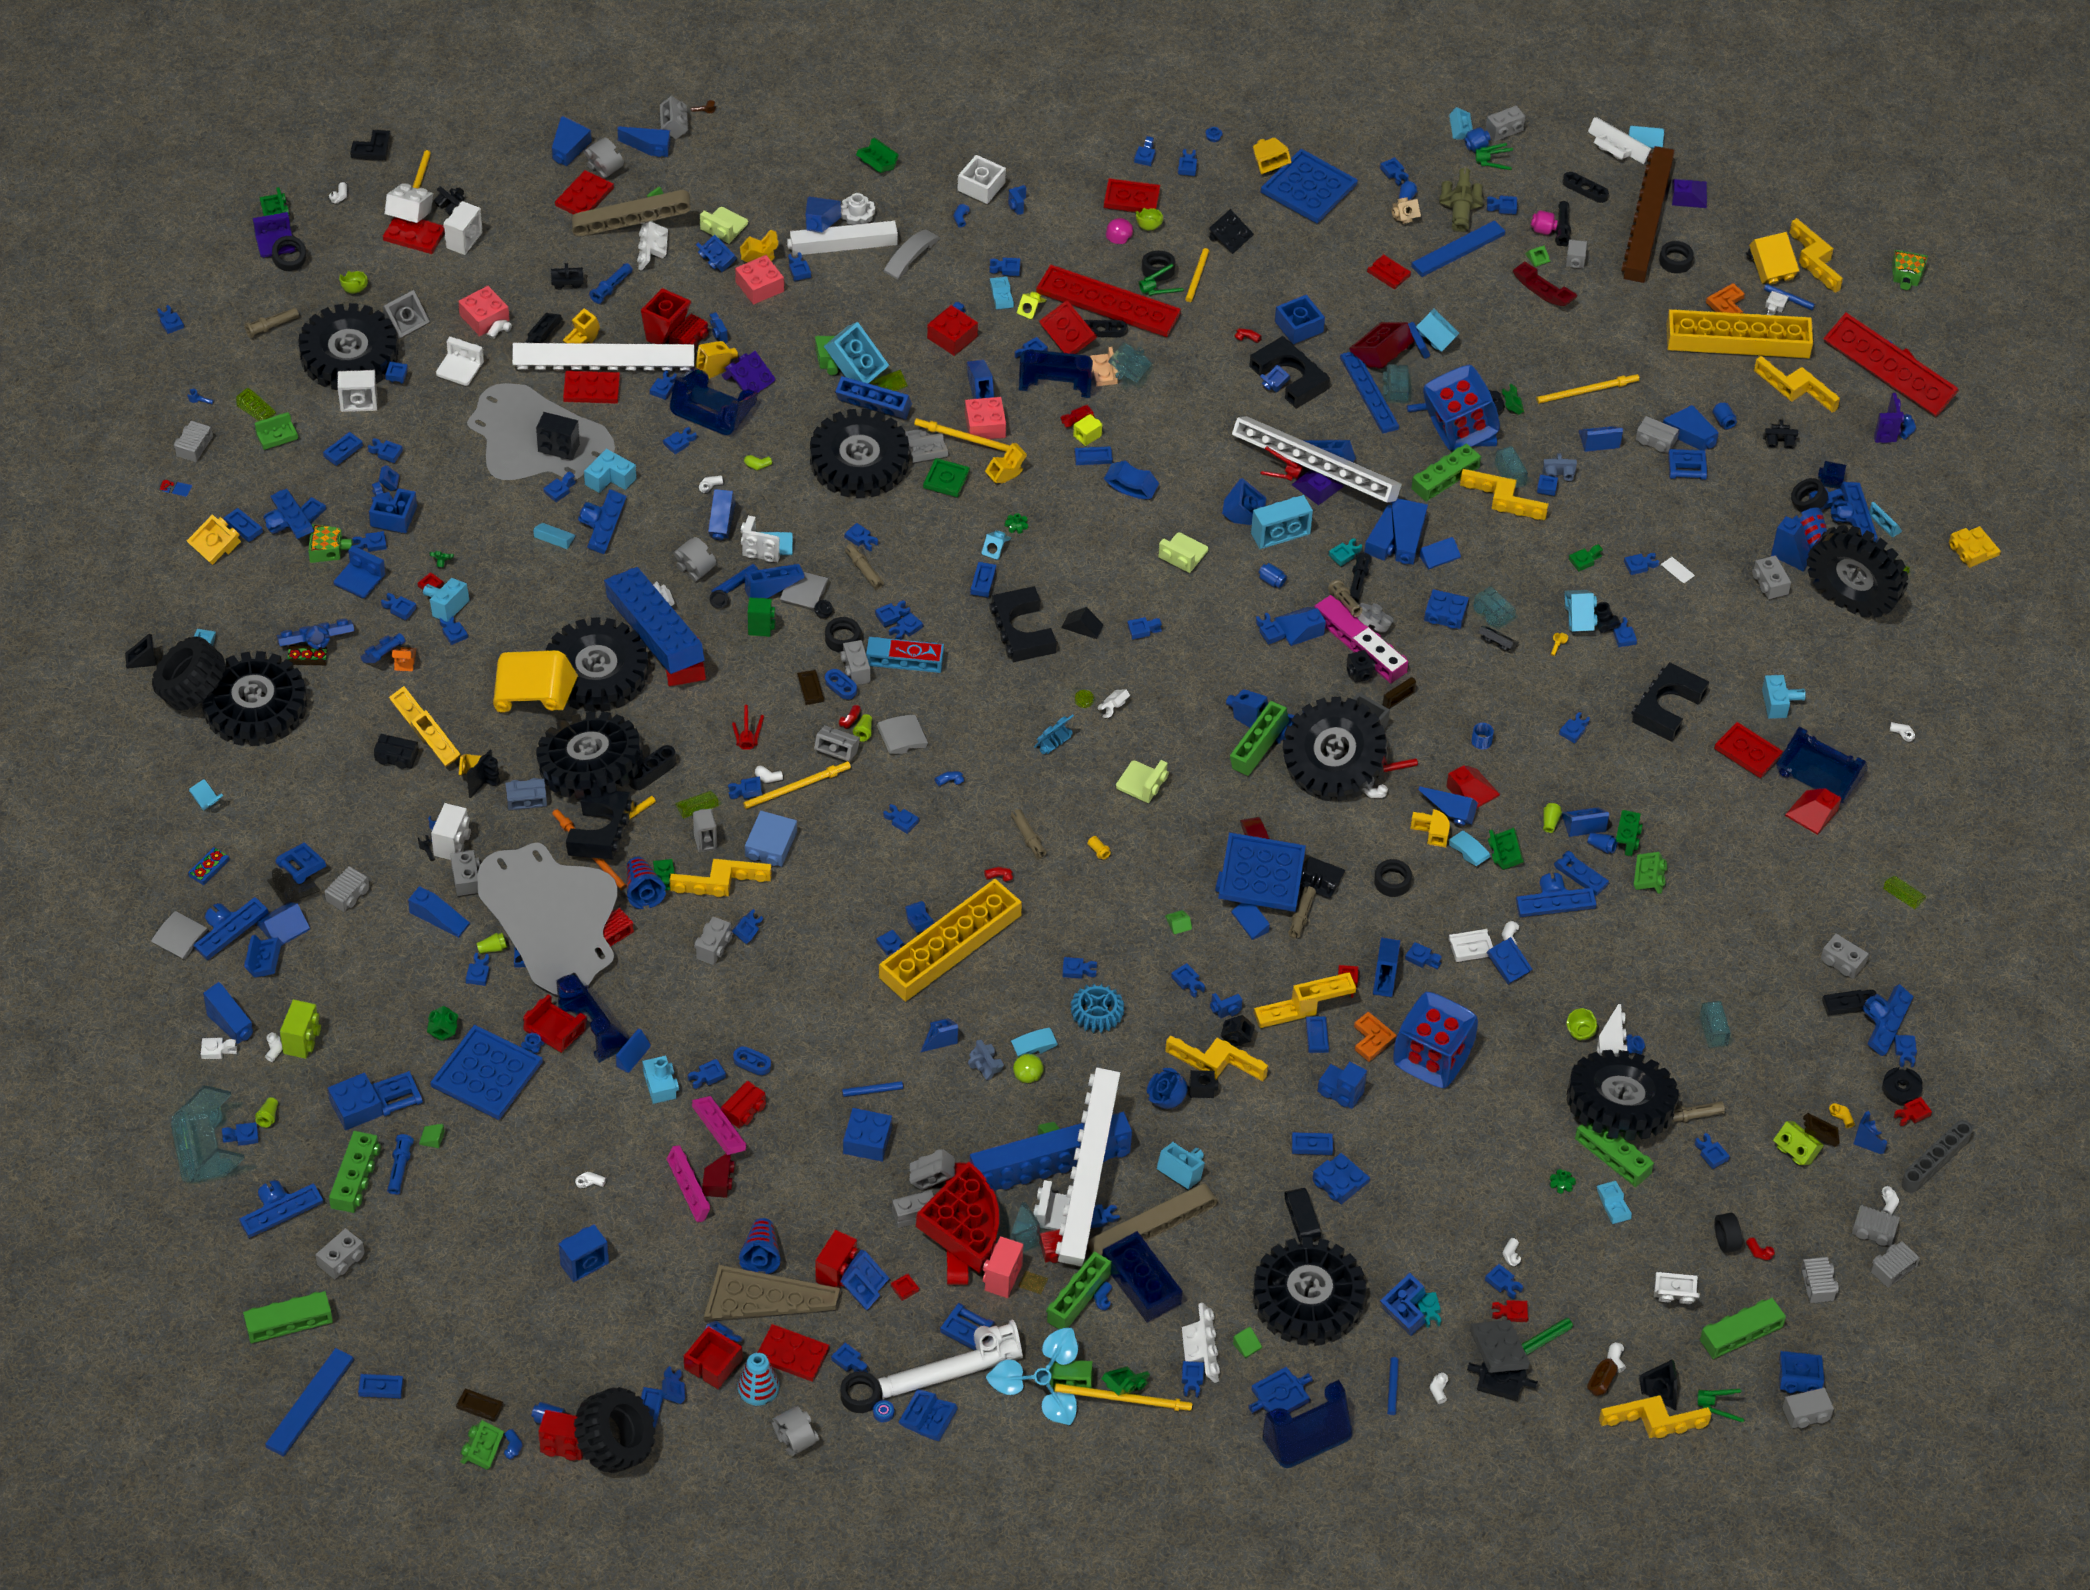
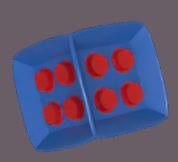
M1465 365L1431 380L1424 386L1423 394L1427 411L1442 441L1451 452L1466 443L1472 447L1487 440L1499 431L1500 422L1495 403L1483 379L1472 365Z
M1432 992L1423 993L1404 1019L1397 1034L1393 1052L1395 1065L1404 1072L1439 1088H1446L1457 1076L1474 1045L1478 1028L1477 1016L1469 1009Z

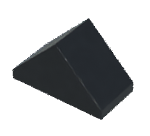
M1085 607L1068 613L1062 628L1097 639L1103 628V623Z
M151 634L145 636L125 653L126 668L156 666L155 648Z

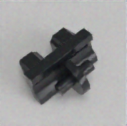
M440 186L437 189L439 194L433 201L441 209L449 203L444 210L451 216L454 208L458 207L461 203L460 201H464V190L460 187L451 188L450 193H448Z
M565 263V268L551 269V284L556 289H562L564 285L580 288L581 284H584L583 267L569 268L568 263Z
M1779 419L1778 424H1771V428H1765V433H1763V439L1766 440L1767 448H1776L1777 440H1784V448L1793 449L1798 436V430L1790 429V425H1784L1783 419Z

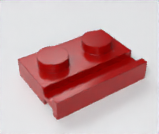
M1384 254L1367 269L1369 274L1394 290L1411 276V271Z

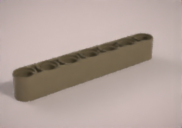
M678 190L579 212L572 216V231L576 236H586L685 214L691 209L690 195L686 190Z
M1201 1184L1094 1236L1088 1241L1087 1247L1092 1254L1095 1251L1103 1257L1110 1259L1216 1206L1218 1199L1207 1184Z

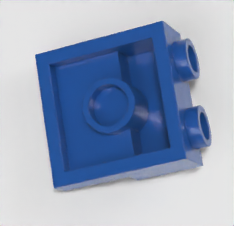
M1433 589L1425 611L1424 621L1431 624L1444 625L1449 628L1461 629L1469 597Z
M1340 1153L1333 1160H1326L1315 1169L1312 1180L1318 1188H1323L1332 1200L1342 1205L1369 1183L1370 1177L1345 1155Z
M1780 1351L1779 1385L1781 1390L1794 1393L1796 1391L1808 1392L1823 1388L1822 1355Z

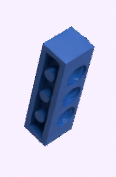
M841 376L835 391L840 401L905 420L912 405L909 395Z

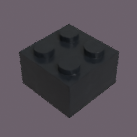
M543 412L536 426L538 452L573 460L580 445L578 420Z

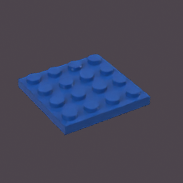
M1300 149L1291 158V163L1282 166L1261 187V193L1318 224L1357 185L1358 179Z
M1229 832L1218 899L1295 912L1306 845Z
M474 1025L430 1084L431 1087L500 1120L542 1064L543 1060L542 1057Z

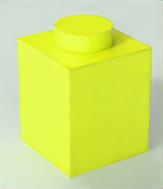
M1089 414L1074 424L1073 436L1084 446H1087L1102 436V424L1098 419Z

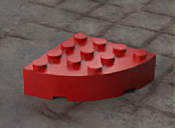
M968 1162L917 1213L915 1227L980 1273L985 1261L990 1259L992 1247L996 1243L999 1228V1207L993 1189L986 1182L987 1179L980 1170Z

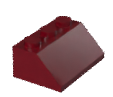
M1381 322L1349 349L1368 367L1380 369L1387 366V363L1392 359L1397 358L1400 352L1408 349V346L1414 342L1408 322Z

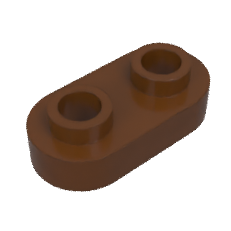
M1611 1358L1604 1359L1597 1365L1588 1382L1587 1388L1595 1396L1606 1393L1613 1377L1616 1375L1618 1366Z

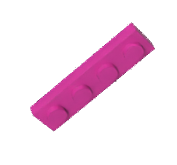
M711 1096L692 1100L693 1109L727 1155L746 1150V1143Z
M673 1146L667 1157L668 1164L696 1222H703L710 1211V1204L706 1200L681 1146Z

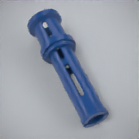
M624 263L606 281H601L596 289H592L589 292L590 298L597 304L602 303L607 295L612 294L613 288L632 273V267L628 263Z
M406 1134L396 1136L395 1141L397 1145L392 1154L394 1163L387 1192L390 1194H400L405 1165L411 1156L409 1152L414 1139Z

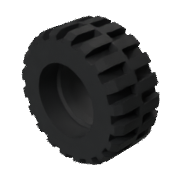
M202 637L185 638L184 641H180L175 647L170 648L169 652L162 657L161 662L157 664V669L153 673L154 678H152L153 690L175 710L194 708L197 704L204 702V699L212 694V691L219 685V681L222 680L223 672H225L224 657Z
M622 1387L609 1388L589 1396L581 1403L576 1413L577 1419L574 1420V1427H576L574 1435L578 1440L577 1446L579 1450H582L583 1457L586 1460H590V1464L593 1467H598L603 1472L616 1473L644 1462L650 1455L651 1447L654 1446L655 1442L653 1435L656 1433L655 1427H653L654 1419L649 1414V1407L643 1404L644 1400L641 1397L635 1396L636 1393ZM610 1417L616 1422L619 1428L620 1444L615 1440L611 1433L609 1425Z

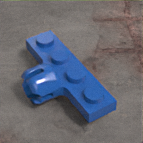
M1843 482L1841 490L1845 500L1834 501V505L1831 506L1832 520L1835 522H1850L1853 526L1861 528L1862 535L1868 530L1875 534L1873 541L1876 542L1877 534L1860 483Z
M287 488L270 496L277 509L264 514L263 519H265L266 527L271 534L280 532L286 527L291 529L297 539L314 532L312 525Z
M609 489L602 507L585 502L578 520L580 523L593 528L587 548L601 554L605 553L625 502V495Z
M339 619L334 624L325 622L311 627H301L299 631L292 632V630L282 631L280 635H277L279 646L307 642L314 649L325 648L329 643V636L353 632L354 626L351 620Z
M1550 873L1541 877L1540 886L1542 893L1516 897L1519 917L1596 908L1593 888L1567 890L1564 887L1562 875L1559 873H1553V879Z
M256 897L236 912H230L223 904H214L213 907L218 911L215 912L212 908H209L205 914L206 922L213 927V930L196 942L194 948L208 961L268 914V909Z
M1900 984L1894 987L1888 1001L1881 995L1876 994L1871 996L1863 1006L1864 1013L1876 1023L1867 1044L1880 1056L1887 1054L1914 997Z
M277 1180L269 1181L271 1187H268L266 1183L262 1185L258 1190V1196L264 1206L239 1218V1222L248 1238L322 1204L323 1199L314 1183L292 1194L285 1193L282 1185Z

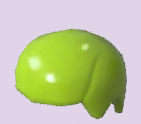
M1143 208L1141 213L1136 211V221L1143 230H1155L1162 224L1163 215L1157 209Z
M347 271L346 276L342 274L339 276L341 287L345 292L355 294L367 287L368 278L364 272Z
M1585 1008L1572 1011L1566 1022L1571 1036L1580 1041L1588 1040L1594 1036L1598 1027L1593 1012Z
M1024 1054L1015 1061L1013 1071L1015 1077L1022 1083H1032L1040 1080L1041 1075L1044 1073V1066L1036 1055Z

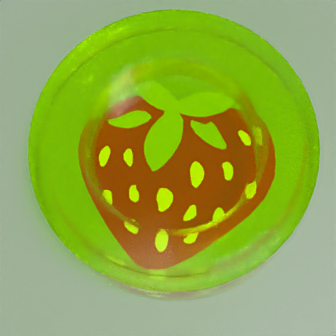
M1079 690L1075 694V704L1077 706L1088 708L1093 704L1094 696L1089 690Z

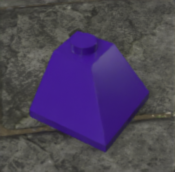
M1672 179V206L1707 208V182Z
M1312 469L1292 483L1293 487L1318 506L1344 487L1341 482Z

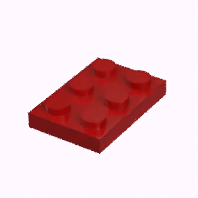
M584 170L555 201V206L573 215L593 210L614 189V183Z
M1109 178L1104 208L1131 212L1139 211V213L1142 212L1143 208L1157 209L1160 185Z
M394 217L383 235V241L432 254L443 237L445 228L444 225L426 220H420L416 223Z
M1068 300L1039 321L1068 359L1097 338Z
M566 371L563 402L618 404L620 372Z
M1738 722L1719 739L1714 747L1715 750L1759 778H1762L1783 756L1784 752Z
M772 1324L757 1353L766 1355L773 1368L813 1382L829 1351V1344Z

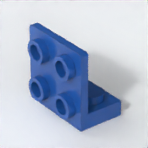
M352 545L348 550L350 563L334 580V585L364 599L385 576L384 560Z

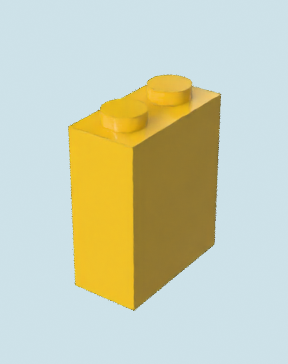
M1787 232L1755 239L1749 245L1762 284L1768 283L1772 285L1781 279L1785 281L1792 280L1799 272Z

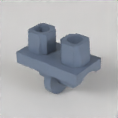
M1557 453L1556 459H1544L1542 475L1552 477L1563 475L1565 481H1572L1576 472L1577 460L1562 459L1561 453Z
M982 1040L976 1041V1047L969 1054L971 1057L968 1061L970 1068H977L978 1071L982 1072L986 1080H990L995 1073L1001 1072L1004 1066L1001 1059L992 1058L995 1054L992 1044L985 1045Z

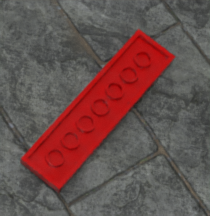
M1051 264L1036 288V293L1062 302L1068 300L1071 305L1115 320L1124 321L1126 324L1165 337L1169 335L1181 314V309Z
M1846 312L1823 338L1825 343L1934 417L1941 413L1959 391L1949 381Z

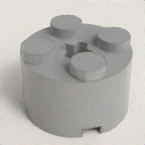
M605 137L584 150V154L588 159V167L592 171L596 169L599 177L603 179L624 165L621 154H616L614 150L616 146Z
M697 537L689 539L673 553L678 561L676 563L678 569L682 572L686 570L694 582L703 577L717 564L713 553L709 555L706 551L708 549L707 545Z
M794 1406L772 1419L774 1421L772 1426L778 1440L788 1445V1448L785 1450L791 1456L805 1450L819 1440L818 1434L809 1424L812 1422L809 1414L806 1411L802 1412L798 1406Z

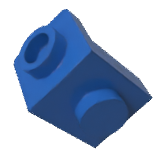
M1025 185L1009 189L1008 201L1011 210L1014 209L1017 215L1023 214V199H1026Z
M1278 365L1267 376L1260 375L1263 380L1261 384L1268 391L1272 389L1276 393L1291 379L1290 375Z
M923 901L905 907L908 923L916 933L923 932L934 924L933 919L926 912Z
M1214 993L1212 994L1210 1008L1214 1014L1217 1013L1220 1019L1229 1015L1234 1016L1241 1011L1242 998L1239 994H1236L1221 1001L1218 995Z

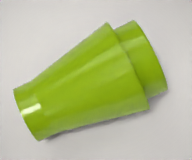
M862 715L853 729V735L860 737V742L867 741L871 737L872 717L870 715Z
M1548 803L1544 807L1543 831L1554 832L1562 815L1561 807L1558 804Z
M495 933L477 942L479 953L482 954L503 951L504 948H507L503 933Z
M267 1098L266 1102L255 1114V1121L259 1126L267 1128L275 1122L278 1101L275 1098Z

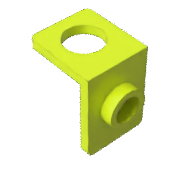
M1036 292L1023 294L1017 314L1033 319L1038 303L1046 302L1047 299L1042 298ZM1025 303L1031 304L1032 310L1030 313L1024 312L1023 305Z

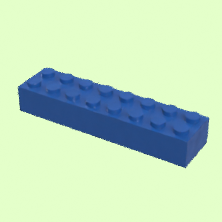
M638 567L631 568L628 571L613 575L604 580L609 601L633 630L640 635V638L670 674L705 661L702 642Z
M1124 1112L1112 1115L1103 1162L1114 1157H1124L1130 1153L1132 1130ZM1085 1123L970 1154L969 1162L981 1171L993 1191L1009 1189L1013 1185L1020 1183L1027 1184L1038 1178L1045 1179L1056 1173H1066L1072 1169V1166H1077V1160H1074L1076 1148H1080L1081 1142L1077 1140L1079 1130H1084Z

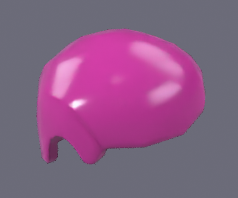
M1117 218L1109 222L1106 229V238L1110 242L1125 244L1129 238H1132L1133 226L1128 220Z

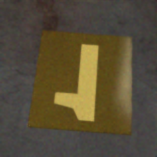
M1025 1270L1018 1287L1041 1295L1048 1278Z

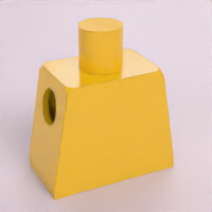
M1276 138L1260 139L1253 146L1260 174L1291 163L1288 148Z
M723 341L700 344L695 371L703 381H706L726 372L725 367L730 364L732 359L738 357V352L736 348L729 349Z

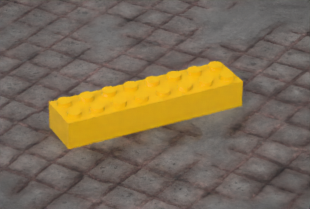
M1669 309L1666 323L1667 350L1810 358L1813 346L1811 317Z
M993 879L879 964V979L905 1002L1019 918L1021 916L1022 901L999 881Z

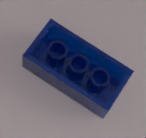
M1138 1231L1103 1249L1102 1256L1112 1261L1111 1276L1146 1322L1181 1305L1183 1291Z

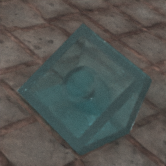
M1022 1202L1010 1240L1024 1244L1023 1253L1039 1246L1040 1223L1027 1203Z

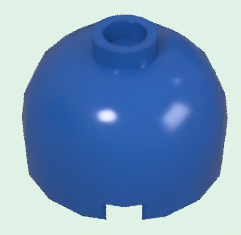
M1173 1068L1162 1069L1163 1072L1154 1074L1149 1081L1147 1087L1148 1099L1162 1109H1173L1185 1099L1187 1083L1184 1077Z

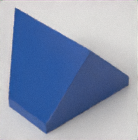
M950 1018L930 1022L931 1027L921 1052L958 1044V1024Z
M1867 1111L1859 1123L1854 1145L1883 1154L1887 1141L1877 1137L1882 1132L1877 1131L1875 1120L1869 1121L1871 1114Z

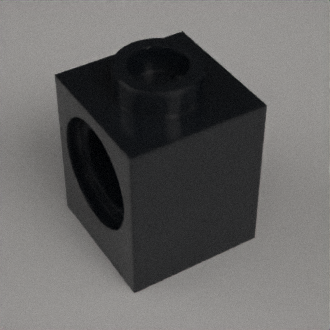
M1190 1070V1098H1214V1091H1218V1079H1215V1071Z

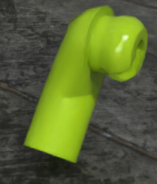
M747 455L744 458L745 464L754 470H760L772 465V460L769 456L759 459L753 455Z

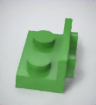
M1660 852L1637 855L1634 887L1636 890L1655 887L1658 894L1662 893L1663 886H1665L1664 873L1667 870V862L1663 859Z
M483 1420L476 1426L473 1425L468 1433L470 1439L461 1450L460 1454L463 1456L460 1462L465 1464L467 1461H470L486 1470L490 1468L504 1431Z

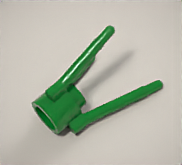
M1507 143L1476 149V163H1481V166L1512 170L1509 166L1490 163L1487 160H1490V154L1513 151V148L1498 149L1507 146Z
M1173 264L1138 282L1141 292L1143 294L1148 293L1149 296L1182 292L1184 289L1154 290L1157 287L1154 278L1172 268Z
M1741 1389L1698 1390L1697 1406L1709 1407L1710 1412L1735 1421H1745L1741 1417L1710 1407L1715 1405V1396L1741 1393Z

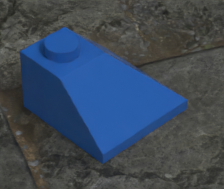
M1241 478L1224 499L1222 514L1233 523L1252 525L1253 510L1265 507L1266 497Z
M1305 607L1274 618L1284 631L1285 638L1290 646L1323 636L1325 632L1326 621L1318 608Z

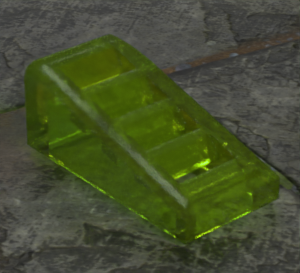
M246 388L236 396L237 407L258 421L271 418L276 414V411L250 388Z

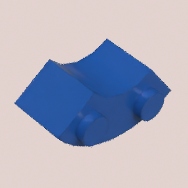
M1126 460L1112 463L1104 477V480L1118 492L1138 499H1151L1159 485V482L1150 470L1136 469Z

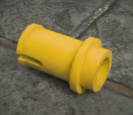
M1093 836L1088 840V846L1096 852V856L1099 859L1104 860L1110 856V848L1104 845L1097 836Z

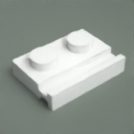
M1487 929L1449 935V942L1451 943V949L1456 962L1489 957L1486 952L1493 945L1490 936H1488Z

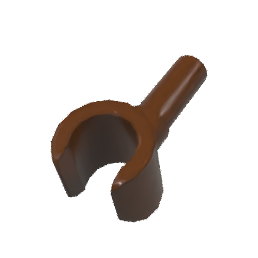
M707 101L706 106L692 107L691 112L705 111L706 113L713 114L716 106H714L715 101Z

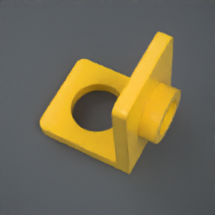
M461 755L459 775L467 774L468 770L478 763L481 756Z

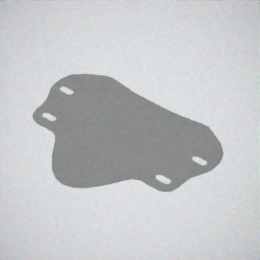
M504 383L487 388L480 395L477 409L467 422L469 428L482 434L487 439V468L490 474L501 480L521 479L547 471L564 477L567 473L564 470L565 467L576 471L573 478L576 480L584 474V470L597 458L591 454L593 451L601 454L605 449L612 452L615 450L614 440L603 425L580 417L544 398L529 386L522 384ZM487 396H492L498 401L493 403L487 400ZM543 412L578 420L580 445L573 460L538 452L536 426ZM480 420L486 423V426L482 427L476 424L475 421Z
M532 843L517 850L497 851L483 860L477 875L478 895L499 920L512 940L533 982L547 991L560 996H572L586 989L594 976L600 970L607 967L614 958L613 951L603 936V928L617 898L615 879L609 873L600 869L560 865L555 862L550 852L541 843ZM534 850H537L541 855V862L535 859L533 855ZM498 858L504 860L507 869L503 870L497 862ZM596 948L602 950L605 955L604 959L598 957L595 952ZM572 973H576L581 983L579 985L575 984L571 978Z

